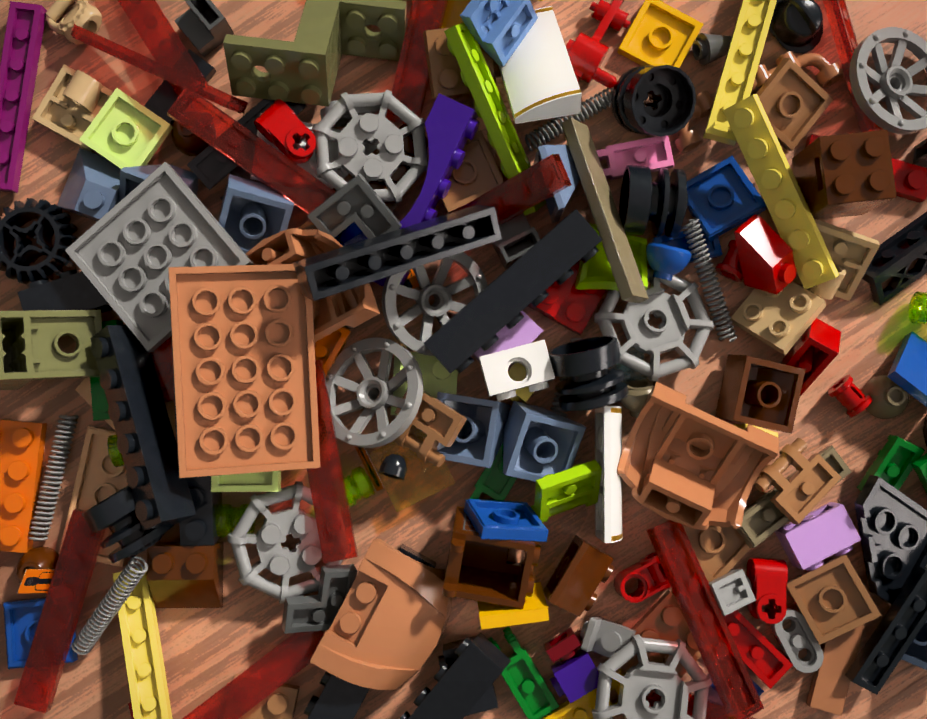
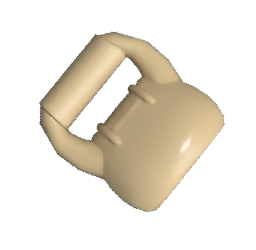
M56 0L46 12L45 19L51 30L64 35L68 41L77 45L84 44L95 36L102 23V15L96 7L90 5L87 0H76L77 3L65 18H62L60 23H56L75 1Z

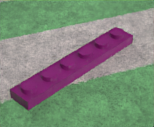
M10 1L0 62V191L18 193L47 10L42 5Z

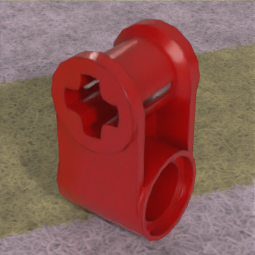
M277 99L253 121L259 132L268 141L273 143L291 162L304 164L313 156L316 146L314 134L282 100ZM295 142L298 144L305 142V150L303 148L294 149Z
M659 549L620 571L614 579L615 591L625 600L631 603H638L657 592L672 587L681 578L678 573L673 572L666 558L667 551ZM634 577L638 580V588L634 593L627 594L624 589L625 583L628 579Z
M749 558L746 576L752 584V592L756 601L747 605L748 611L756 619L768 624H777L783 620L787 611V564L783 559ZM768 602L771 603L770 609L762 611V605H768Z

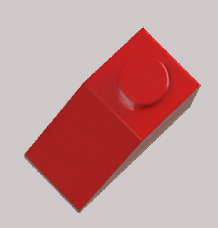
M754 214L734 231L745 286L777 295L797 277L793 250L761 216Z
M817 318L781 362V364L806 369L800 396L839 354L841 331Z

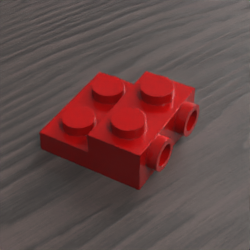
M579 260L571 267L574 273L565 282L558 285L555 281L546 289L549 295L540 304L533 307L530 303L528 307L572 332L581 335L607 289H575Z

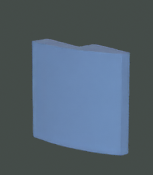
M471 0L460 14L466 27L479 45L499 66L503 67L538 19L530 0Z

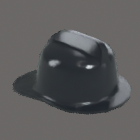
M777 0L769 31L788 51H793L796 54L813 50L820 42L823 34V16L820 6L814 0Z

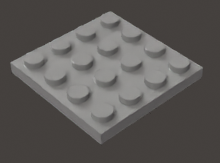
M166 162L65 250L146 350L154 352L172 336L168 267L254 264L176 171Z

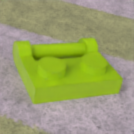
M595 459L584 464H577L572 468L555 474H548L536 480L535 501L531 508L542 523L547 522L549 517L584 504L588 507L598 502L602 468Z

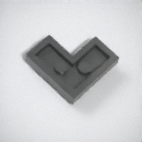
M361 173L357 174L307 215L318 230L333 237H336L353 222L356 223L368 239L402 227L399 220Z
M354 564L322 566L318 595L285 597L282 619L284 634L329 630L357 576V569Z

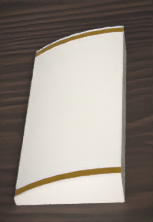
M552 6L535 9L538 19L505 66H499L515 124L580 114L582 93Z
M603 406L595 409V459L602 468L598 502L595 504V536L604 543H615L623 539L622 478L617 474V467L622 454V407Z

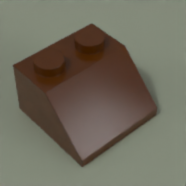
M728 354L715 417L792 434L806 369L747 355Z
M575 535L543 590L547 600L553 605L579 617L584 610L588 612L596 601L597 594L594 592L599 583H605L614 569V566L611 565L613 558Z
M158 542L147 549V583L156 608H222L224 542H216L215 545L180 546V542Z

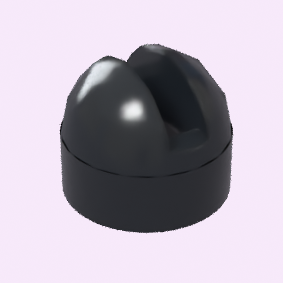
M391 454L382 461L379 473L394 479L404 480L407 464L402 456Z

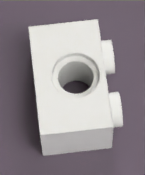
M545 339L479 357L489 397L496 395L497 401L516 397L515 390L528 387L530 393L549 388L548 381L555 379ZM520 363L525 367L526 377L524 380L514 381L509 377L508 368L511 364Z

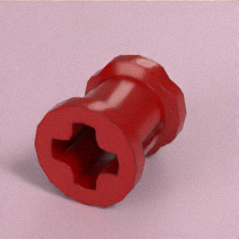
M730 240L728 244L730 249L722 263L717 264L715 269L725 278L741 282L743 275L736 240Z
M850 375L841 378L827 392L831 398L835 397L847 409L846 414L850 418L861 413L873 401L870 395H864L853 383V378Z

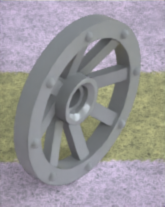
M887 27L877 30L866 37L854 50L849 68L850 84L854 97L865 115L882 129L895 134L906 135L917 133L927 128V110L925 111L907 96L927 97V85L913 84L912 76L924 68L927 72V42L919 35L907 29ZM881 43L895 44L888 66ZM906 48L919 59V61L907 69L900 66ZM870 52L872 53L876 71L867 65ZM868 81L873 84L874 93H872ZM880 100L886 102L888 111L878 103ZM899 105L916 119H903Z
M464 252L443 258L431 284L424 265L413 268L420 286L419 291L400 285L407 271L386 278L382 291L384 319L393 336L405 347L424 355L434 356L423 343L432 334L434 316L440 325L443 326L450 320L446 314L447 311L459 312L466 306V304L452 301L451 295L473 285L476 297L488 286L480 267ZM455 262L464 269L468 276L444 287L443 284L450 267ZM397 294L416 300L415 305L398 316L396 307ZM433 294L435 300L434 303L430 305L428 300L429 297ZM423 313L420 339L417 340L407 332L404 326Z
M367 338L350 345L338 355L322 383L320 405L327 427L341 441L360 448H375L392 442L411 425L420 408L423 396L421 369L415 357L406 348L390 339ZM381 352L377 377H375L365 357L366 354ZM395 355L401 361L404 368L388 381L392 356ZM353 362H356L364 378L360 384L342 377ZM407 381L406 399L394 396L393 392ZM338 386L355 392L357 399L336 406ZM390 406L400 408L399 414L389 424L387 408ZM364 408L351 429L348 430L339 417ZM376 413L378 431L371 434H361Z

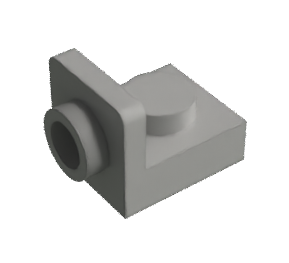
M743 569L730 570L727 574L705 584L717 616H726L756 601L752 592V584Z
M600 616L591 617L589 621L584 623L580 633V640L583 641L581 650L586 652L594 651L610 658L631 641V637L635 635L636 630Z

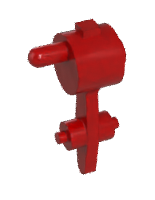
M600 0L598 4L592 2L589 8L594 11L592 18L600 22L594 35L591 38L581 32L575 41L570 39L567 43L566 49L578 83L580 80H583L590 84L592 80H595L607 88H613L617 83L615 76L600 69L609 50L608 46L600 42L609 27L620 32L622 27L629 28L631 22L626 20L629 14L620 9L625 0H613L611 4L604 0Z

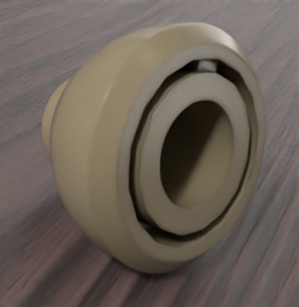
M878 375L871 378L863 389L864 395H870L873 398V401L866 410L874 417L891 419L903 413L908 406L909 393L889 379L887 375Z
M634 377L621 381L627 384L629 393L620 402L625 408L630 410L632 417H638L649 393L658 381H649L647 377Z

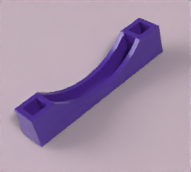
M440 93L425 121L429 148L426 178L420 195L411 210L400 221L402 224L400 229L436 218V205L439 199H444L451 187L449 178L453 169H459L465 157L463 148L468 139L472 140L479 127L480 122L477 121L478 115L474 109ZM408 270L405 273L400 282V285L405 284L409 276L410 270ZM386 278L379 279L373 282L381 286H384Z

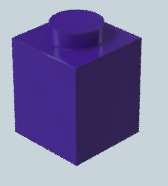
M581 648L570 659L564 662L559 661L551 666L554 677L550 678V681L559 697L565 694L570 704L597 688L599 671L588 652L581 650Z

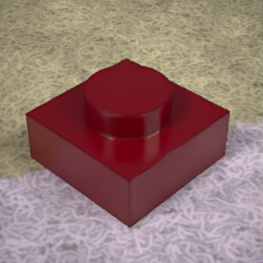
M570 627L543 645L554 663L559 659L561 662H564L577 653L576 648L581 646V643Z

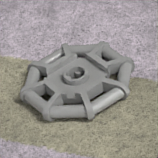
M387 89L381 93L348 94L344 92L340 94V99L318 124H313L311 130L316 138L317 169L314 171L316 176L323 178L338 191L347 182L335 171L343 168L353 177L361 173L368 183L376 180L385 183L387 189H373L383 202L394 201L396 204L401 202L403 195L422 173L427 171L428 160L424 118H419L392 95V91ZM381 106L379 114L366 113L358 115L354 108ZM390 109L408 126L402 129L396 127L385 117L387 110ZM347 111L351 121L340 133L330 130ZM411 134L413 137L414 157L404 154L403 138ZM328 140L338 143L339 159L334 162H329ZM365 142H376L379 153L377 155L374 153H370L368 156L363 153L365 151L363 144ZM402 164L409 166L410 169L395 185L391 176Z
M650 267L648 268V281L651 283V288L646 290L649 299L641 303L628 301L623 313H612L620 293L617 290H608L599 312L594 314V322L598 323L603 336H614L616 338L617 335L612 323H620L627 342L621 347L617 338L621 354V361L619 363L647 376L649 381H658L661 377L687 368L695 369L699 365L698 359L710 331L714 330V322L710 321L697 290L699 286L695 282L690 283L676 275H673L672 281L652 277L654 270ZM660 283L681 292V294L677 296L665 293V289L660 288ZM686 298L689 302L695 319H690L688 315V312L683 303V300H685ZM649 314H653L655 318L661 317L662 323L659 325V329L649 325ZM688 329H695L696 333L688 348L683 343L684 335ZM634 347L640 353H647L650 355V363L626 351ZM675 350L680 355V358L660 364V354Z
M295 481L294 485L281 488L279 492H267L260 495L255 493L250 497L251 501L233 532L229 533L227 541L231 543L240 577L238 581L243 586L249 585L279 600V604H284L285 597L303 596L318 591L321 573L315 565L321 560L323 551L325 549L334 550L325 565L329 566L341 565L346 554L352 550V544L349 543L341 514L342 505L339 501L334 502L303 485V482ZM292 499L291 507L271 512L267 507ZM301 499L322 511L316 516L304 512L299 508ZM259 512H261L265 516L261 529L256 534H247ZM328 518L335 540L324 539L321 523ZM292 534L293 538H300L299 543L295 544V548L291 550L288 547L281 546V543L286 541V535ZM247 543L256 544L260 560L253 566H251L245 544ZM266 568L275 575H280L281 583L278 585L259 576L258 573ZM308 571L314 576L313 579L289 586V578Z
M639 634L633 635L631 641L603 664L599 663L597 667L599 676L595 709L592 710L593 719H613V716L623 714L626 719H706L709 686L712 685L711 677L705 675L686 649V643L682 640L669 641L645 638ZM646 652L669 654V657L665 664L649 662ZM637 654L639 663L629 668L624 676L615 672ZM679 662L691 676V681L684 683L677 675L678 673L675 669ZM613 678L620 683L618 703L609 706ZM655 689V692L661 695L660 701H655L653 707H649L646 695ZM695 691L692 716L687 714L689 693Z

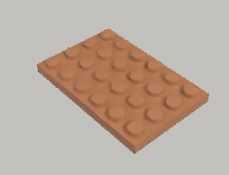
M294 264L168 267L179 478L321 468L313 304L311 299L302 295Z

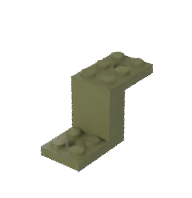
M306 0L294 42L226 34L223 46L232 95L268 100L280 99L285 102L329 107L342 54L405 61L407 1ZM375 25L378 26L381 31L372 32L366 26ZM255 66L265 67L268 72H261Z
M101 310L0 311V390H19L32 380L100 377L96 358L91 351L90 338L102 330ZM67 335L75 340L76 349L73 353H65L60 350L58 339L61 336Z

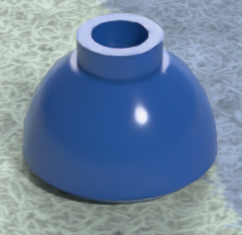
M649 243L646 247L648 264L654 270L652 277L672 281L673 275L681 272L688 265L692 256L688 250L658 243Z

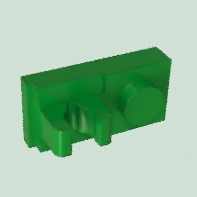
M890 434L887 438V443L882 450H879L878 457L873 461L857 488L861 491L869 476L874 475L882 478L899 490L913 469L912 463L918 460L925 450L896 435Z

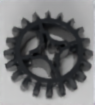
M27 198L25 204L21 201H14V210L9 207H3L6 216L4 218L0 217V270L6 271V277L13 280L17 279L22 284L38 280L50 282L54 280L53 273L59 276V274L64 272L62 269L64 265L67 267L73 266V263L68 260L70 256L65 250L78 239V237L72 235L78 229L76 225L69 223L72 218L69 214L62 213L61 207L56 204L51 205L50 202L44 199H40L37 202L33 198ZM38 219L37 222L33 221L29 227L21 228L27 222ZM53 234H55L54 247H53V245H52V236H53ZM26 236L37 239L36 243L41 245L42 248L32 245V241ZM40 256H48L39 264L29 266L31 262L35 263Z

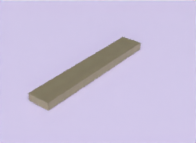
M569 118L562 123V128L597 230L603 239L602 244L621 299L641 303L649 298L590 131L586 124Z

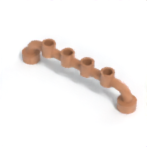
M789 51L775 61L778 66L784 58H791L801 69L807 66L818 68L820 72L815 77L821 88L833 85L845 75L839 62L831 64L826 57L816 53H807L796 57L793 51ZM764 64L759 65L751 92L759 91L777 67L767 70ZM703 91L696 95L693 116L687 125L678 131L679 137L675 140V144L680 154L688 153L703 143L697 129L690 130L689 125L692 120L698 117L703 118L710 114L715 96L711 97L708 91Z

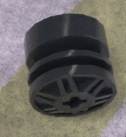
M670 65L634 67L622 74L614 86L611 97L612 112L617 122L627 131L660 137L672 135L684 128L693 116L696 105L695 87L690 77L678 67Z
M627 165L622 179L619 199V216L625 233L643 235L648 221H651L654 236L660 237L665 229L667 237L676 238L682 228L687 209L688 192L685 171L683 169H674L671 175H669L667 168H661L655 182H652L651 169L649 167Z
M600 336L581 339L557 346L548 352L554 375L568 377L555 386L558 394H563L558 399L562 410H591L613 404L627 397L629 393L627 384L621 382L625 378L624 371L608 369L621 361L616 337Z
M129 485L81 514L92 533L107 528L112 532L100 544L102 549L116 542L119 543L120 547L107 556L111 563L143 552L157 543L175 525L142 531L140 521L135 514V502Z

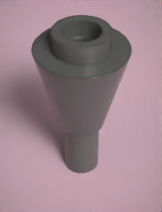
M706 33L698 34L692 47L694 58L701 65L705 66L727 55L732 37Z

